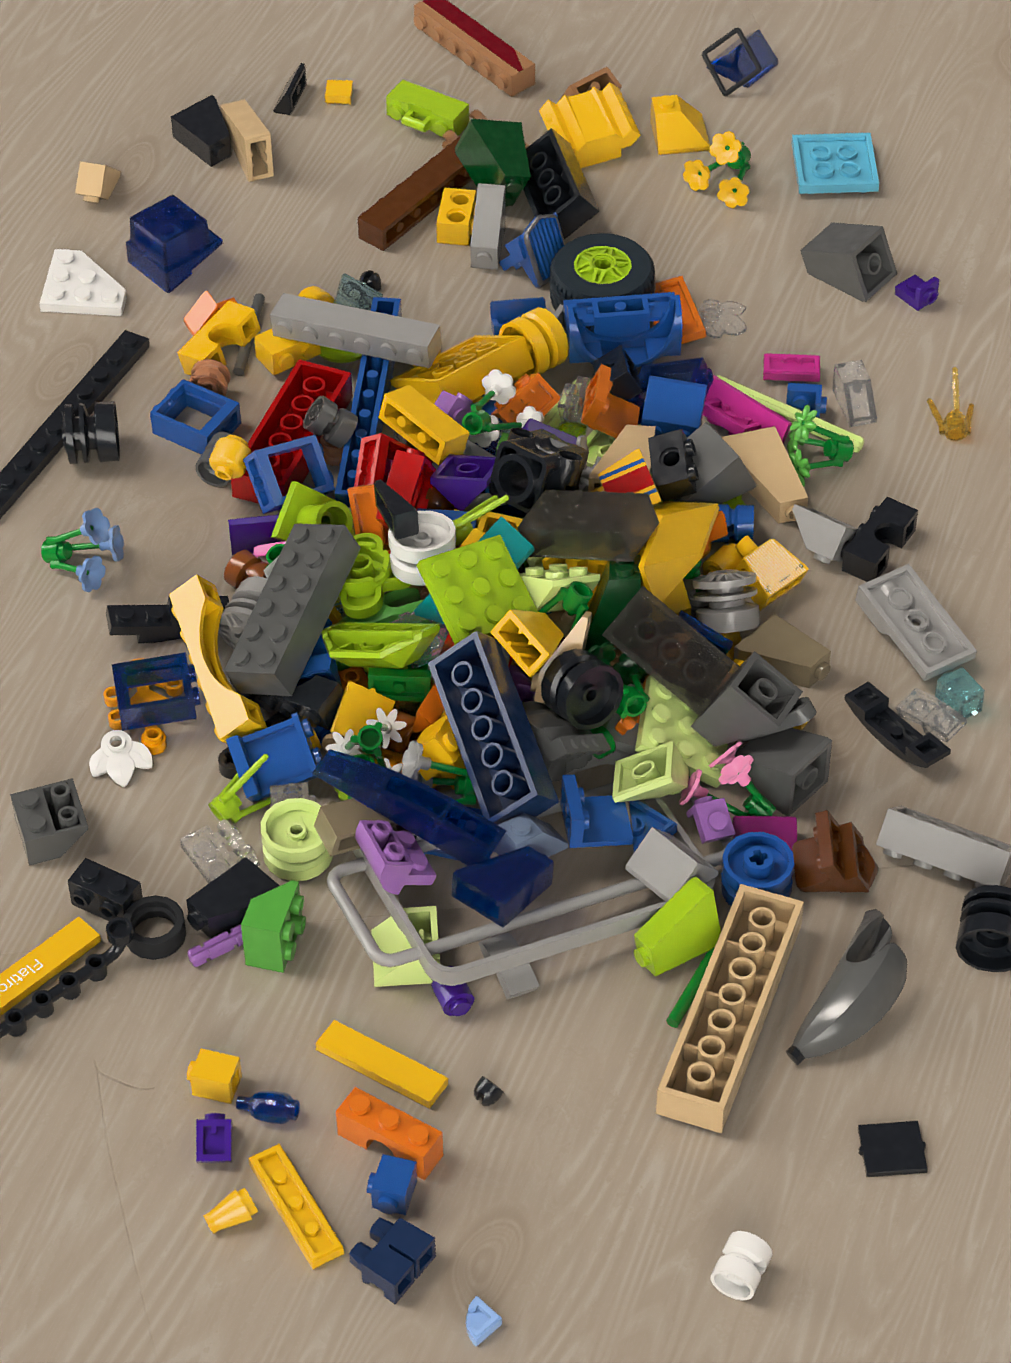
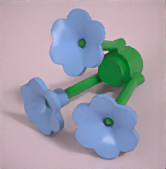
M99 508L83 513L84 523L79 529L58 536L46 537L41 546L42 558L46 563H50V568L76 573L79 576V582L82 583V590L85 592L100 588L101 579L105 575L106 568L102 565V558L96 555L92 558H86L83 565L74 566L64 563L72 557L73 551L98 548L101 551L110 550L115 562L120 561L124 556V539L122 534H120V527L114 525L110 528L108 518L103 516ZM83 535L88 536L91 543L70 544L65 540Z

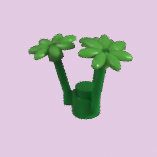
M809 405L804 407L802 413H795L797 421H794L790 427L792 432L788 436L791 440L787 444L789 457L803 487H805L804 477H810L809 471L811 469L830 466L842 467L843 462H848L852 458L854 445L849 436L836 434L817 426L812 421L816 417L817 411L813 410L810 412ZM815 431L831 439L826 441L809 438V432ZM805 443L824 447V455L830 460L809 463L808 458L802 459L801 450H797L798 445L803 446Z

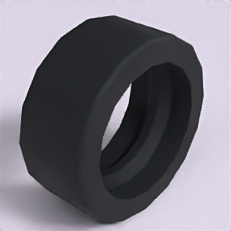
M157 895L143 897L133 902L124 913L123 917L131 921L134 937L127 944V947L135 955L151 960L166 958L176 953L183 945L187 935L184 913L178 903L170 898ZM149 918H166L174 924V927L168 933L160 937H143L135 932V928Z

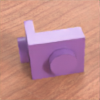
M712 796L699 798L694 801V805L686 812L688 818L694 817L702 844L731 838L735 835L725 798L713 800Z

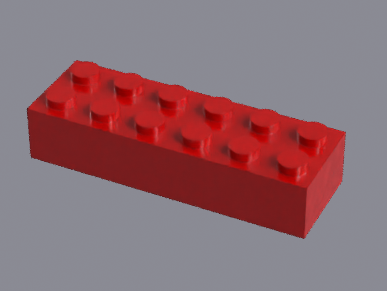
M299 359L250 438L248 446L251 452L314 435L303 427V421L308 409L320 396H325L338 405V409H346L353 398L351 372ZM322 435L316 436L319 443ZM302 449L269 457L282 496L287 495L292 481L302 484L309 473ZM247 469L242 477L231 478L232 497L259 504Z

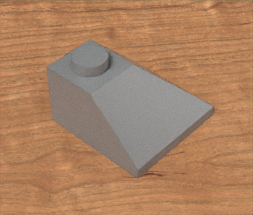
M794 504L792 509L806 549L815 552L813 558L830 564L831 560L842 562L843 558L840 556L842 548L847 541H852L858 528L813 508Z

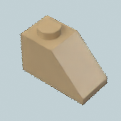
M80 161L75 193L84 196L83 201L99 203V199L109 200L120 178L121 171L106 165Z

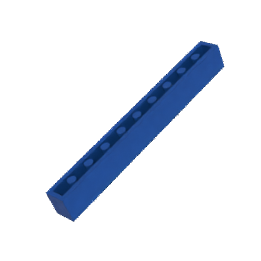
M373 297L371 311L402 317L401 298ZM363 354L351 413L358 417V423L351 438L344 445L335 489V500L344 503L350 511L351 507L347 489L354 487L361 438L382 433L384 422L378 416L384 394L390 392V379H392L395 361Z

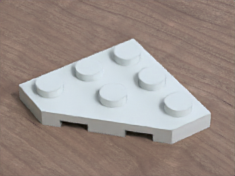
M54 250L40 300L41 312L109 316L123 315L127 299L126 289L83 251Z

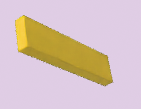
M333 1020L315 1043L317 1051L429 1109L448 1085V1078L336 1020Z
M280 1143L249 1157L250 1167L312 1269L343 1255V1245Z

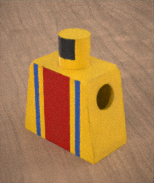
M639 448L600 472L598 476L602 486L586 493L593 509L610 503L614 513L662 502Z

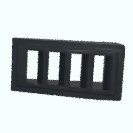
M381 479L376 480L374 483L376 507L394 538L398 540L417 535L419 533L417 510Z

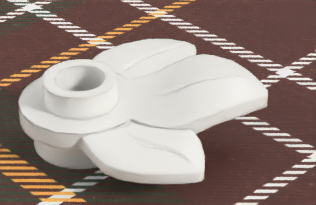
M112 730L103 736L101 748L91 756L89 765L93 777L108 773L115 783L121 787H126L132 778L135 767L150 769L153 767V759L149 749L144 744L132 741L129 734L125 731ZM114 741L122 742L118 747L111 746V743Z

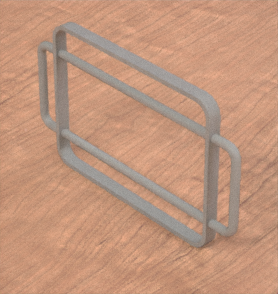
M615 750L614 753L602 759H597L592 755V760L584 768L574 769L566 775L598 765H615V761L631 755L620 750ZM614 782L584 791V797L612 795ZM455 790L422 799L421 802L422 805L429 803L436 805L462 797L461 795H456ZM693 796L692 798H690V800H691V802H692L693 804H694V801L698 799V798H696V797H694V796ZM560 798L558 799L559 803L536 818L560 812ZM662 798L645 799L649 807L678 824L677 833L673 835L712 867L722 865L723 853L727 844L734 839L733 837L719 840L724 847L722 851L703 857ZM450 809L438 811V812H436L435 814L440 813V812H443V811H447V810H450ZM482 821L419 840L417 843L424 853L497 830L487 827L486 822ZM361 848L353 850L357 859L334 867L329 872L327 878L330 892L373 962L385 967H395L419 960L425 973L433 981L450 986L464 984L640 928L667 903L663 901L461 966L448 967L437 963L432 955L648 887L637 878L630 879L424 944L396 896L387 892L382 887ZM365 871L398 928L406 936L412 948L392 954L382 952L343 888L340 879ZM715 878L706 883L712 890H714Z

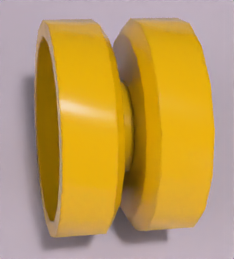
M537 307L521 315V317L503 324L499 331V335L525 337L534 364V368L526 371L525 374L539 373L541 375L547 370L562 364L568 357L569 344L567 335L555 315L545 308Z

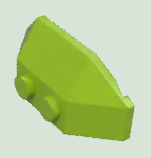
M338 622L323 629L321 636L330 658L350 667H364V671H368L369 668L408 669L409 664L419 660L440 631V625Z

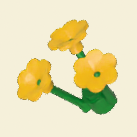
M733 132L718 133L714 135L712 139L713 144L709 148L710 154L716 157L717 162L705 166L699 159L695 161L689 160L684 164L683 178L689 183L693 191L705 190L709 187L710 171L724 164H727L732 169H741L738 177H732L730 180L724 179L719 183L720 190L717 193V197L720 201L725 202L729 208H735L737 205L744 206L748 201L747 195L750 189L746 184H742V180L746 171L750 169V164L748 163L751 159L750 150L744 145V142L736 139Z

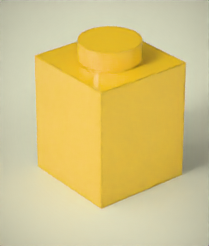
M201 1048L196 1061L192 1060L187 1070V1080L191 1082L192 1095L224 1103H232L242 1078L240 1057Z

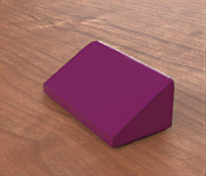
M733 817L732 824L735 831L733 838L748 832H765L782 839L791 850L793 844L797 842L796 817Z

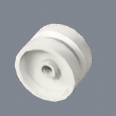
M417 511L419 533L417 535L397 540L389 529L390 563L394 576L402 582L416 586H426L416 565L422 559L456 549V529L452 520L444 514L434 511Z

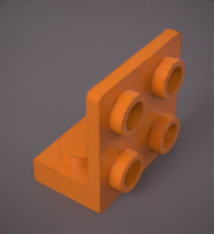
M601 364L586 388L581 423L616 439L626 424L638 425L640 407L610 394L613 386V381L610 380L612 368Z

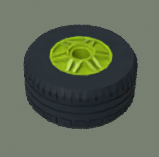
M597 233L578 237L564 245L555 254L551 262L550 299L555 311L560 304L563 305V300L654 294L655 267L652 258L638 243L624 236ZM585 326V328L592 332L591 326Z

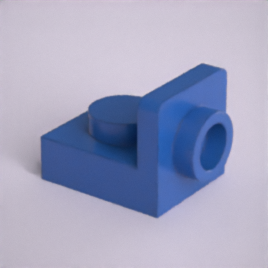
M788 383L786 404L803 411L806 405H809L810 412L816 410V417L820 418V414H826L827 397L822 396V385Z

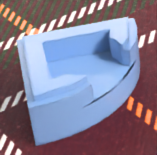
M478 1296L471 1301L466 1316L468 1337L477 1347L502 1325V1318Z

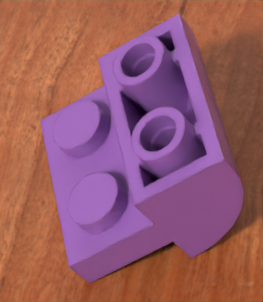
M359 821L355 832L356 841L382 887L387 892L399 895L404 885L433 884L437 875L412 832L394 831L388 821Z

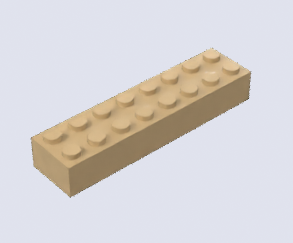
M740 884L657 1089L656 1114L722 1134L800 931L803 901Z

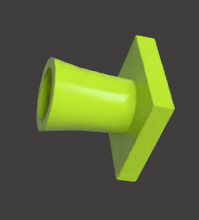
M292 481L271 537L281 542L287 541L294 524L345 525L349 532H351L353 526L352 514L344 503L336 501L299 482Z

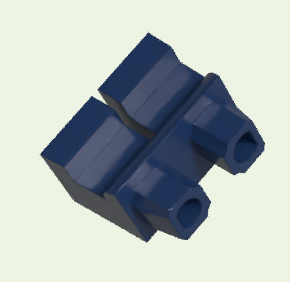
M379 1217L369 1231L370 1238L377 1242L376 1246L372 1249L366 1244L358 1242L349 1253L350 1263L361 1271L362 1282L366 1284L373 1283L384 1291L386 1299L396 1305L415 1282V1278L417 1279L436 1257L435 1237L402 1218L392 1223Z

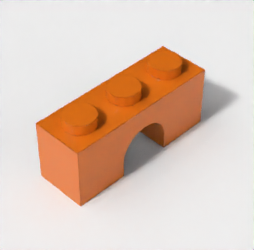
M354 1087L336 1110L337 1132L339 1136L366 1150L374 1140L383 1143L391 1150L395 1157L416 1161L417 1177L426 1180L443 1157V1132L357 1087Z

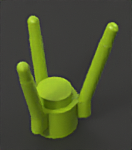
M493 495L461 517L452 520L456 529L455 546L462 544L473 530L471 522L508 501L509 496L504 495L498 499L497 495Z
M263 754L240 779L237 773L221 793L208 804L212 813L221 822L226 823L231 819L235 824L242 817L275 802L274 797H269L240 810L239 807L242 805V802L235 794L269 758L268 754Z

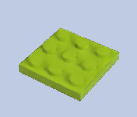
M501 535L422 559L416 565L455 645L475 631L492 636L490 631L510 609L538 612Z

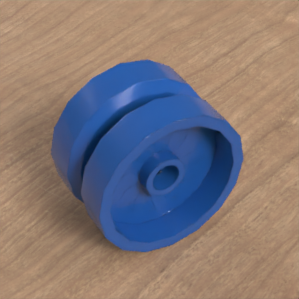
M748 832L735 837L727 844L722 857L721 892L728 905L732 906L740 884L790 898L793 884L794 856L788 844L776 835L765 832Z

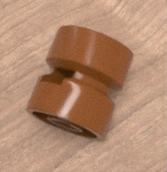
M241 550L229 560L224 571V580L237 589L241 582L248 577L259 576L267 578L264 569L268 563L262 562L259 557L248 550Z

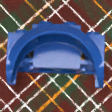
M674 292L563 300L566 335L569 344V364L586 362L593 364L592 362L619 345H622L635 363L636 368L652 366L653 362L661 357L681 355L682 309L680 296L675 295ZM659 321L655 326L650 328V322ZM585 326H591L592 332L585 328Z

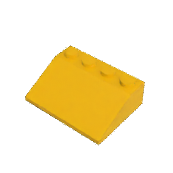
M475 335L438 354L430 368L415 366L390 379V382L397 389L407 385L412 386L433 404L443 390L455 396L459 392L469 398L473 404L483 398L482 395L485 394L486 389L482 385V379L489 375L492 370L498 369L502 374L507 373L513 378V381H516L525 375L526 371L534 368V364L524 336Z

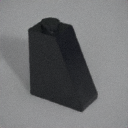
M210 95L171 116L173 138L210 167L232 156L230 134L215 96Z
M245 857L186 900L188 909L187 920L196 931L201 930L209 938H213L225 931L231 933L230 929L242 924L251 899L280 885Z

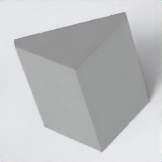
M653 827L626 864V870L666 902L691 878L696 876L706 884L718 876V870L673 835Z

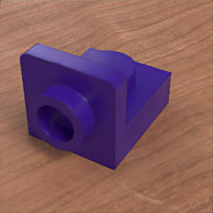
M914 274L895 286V295L919 311L937 300L940 280L937 277H933L925 282Z
M209 1113L205 1114V1119L196 1120L197 1163L232 1162L233 1122L231 1119H225V1114Z

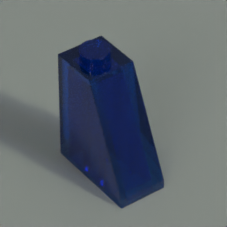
M530 846L501 854L454 871L452 875L451 896L504 928L552 885L554 861Z

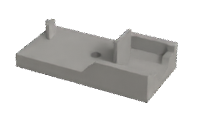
M909 564L858 586L855 598L857 604L880 633L888 634L924 681L948 670L952 671L955 667L975 658L977 650ZM912 622H918L920 625H914Z

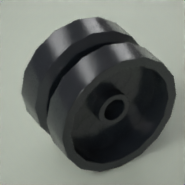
M575 648L563 652L547 668L541 683V696L547 707L576 728L591 730L602 726L610 720L619 708L623 697V681L620 674L587 650Z

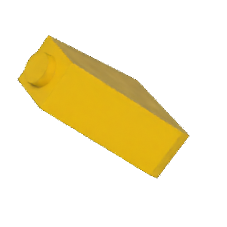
M512 609L490 631L529 677H533L553 655L564 637L562 631L546 613Z

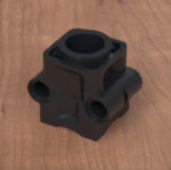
M511 428L508 439L502 441L498 446L491 474V483L488 487L489 493L492 496L497 495L498 499L508 495L509 500L505 503L527 514L544 510L555 516H568L570 508L576 504L579 481L586 466L589 451L578 445L563 441L555 434L544 429L529 431L522 428Z

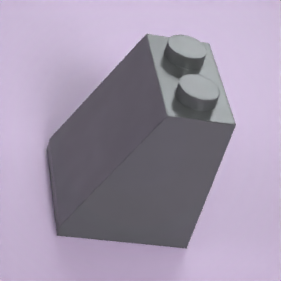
M832 222L800 250L809 275L862 302L869 300L897 274L883 226Z
M705 422L687 437L693 440L696 448V456H692L699 473V480L695 481L697 493L672 500L675 502L722 504L753 490L757 485L739 455Z
M754 651L715 691L691 727L714 747L773 732L783 723L803 691Z
M789 728L750 740L743 748L737 749L735 757L739 755L744 757L751 755L753 757L752 768L748 772L752 783L776 807V810L789 817L828 782L832 740L818 734Z

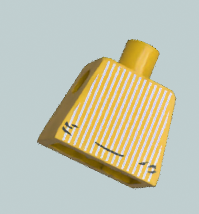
M747 535L735 546L744 557L736 570L756 573L757 581L746 586L757 588L758 593L752 596L751 599L759 605L760 611L798 585L809 570L803 562L775 539H769L758 547Z

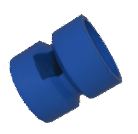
M718 504L719 511H723L725 514L728 535L712 542L728 543L730 538L738 543L747 535L753 540L754 505H737L735 509H731L729 504Z

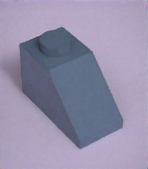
M527 813L498 824L496 853L513 872L568 848L566 840L551 824Z

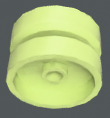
M304 798L283 800L268 809L261 820L264 862L269 871L281 879L289 881L312 879L323 873L333 859V856H330L314 827L321 807L315 801Z

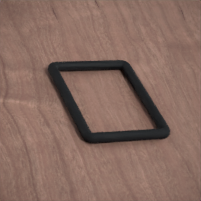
M738 27L731 30L702 52V57L724 96H728L762 70L742 30ZM737 33L756 70L728 90H725L707 54Z

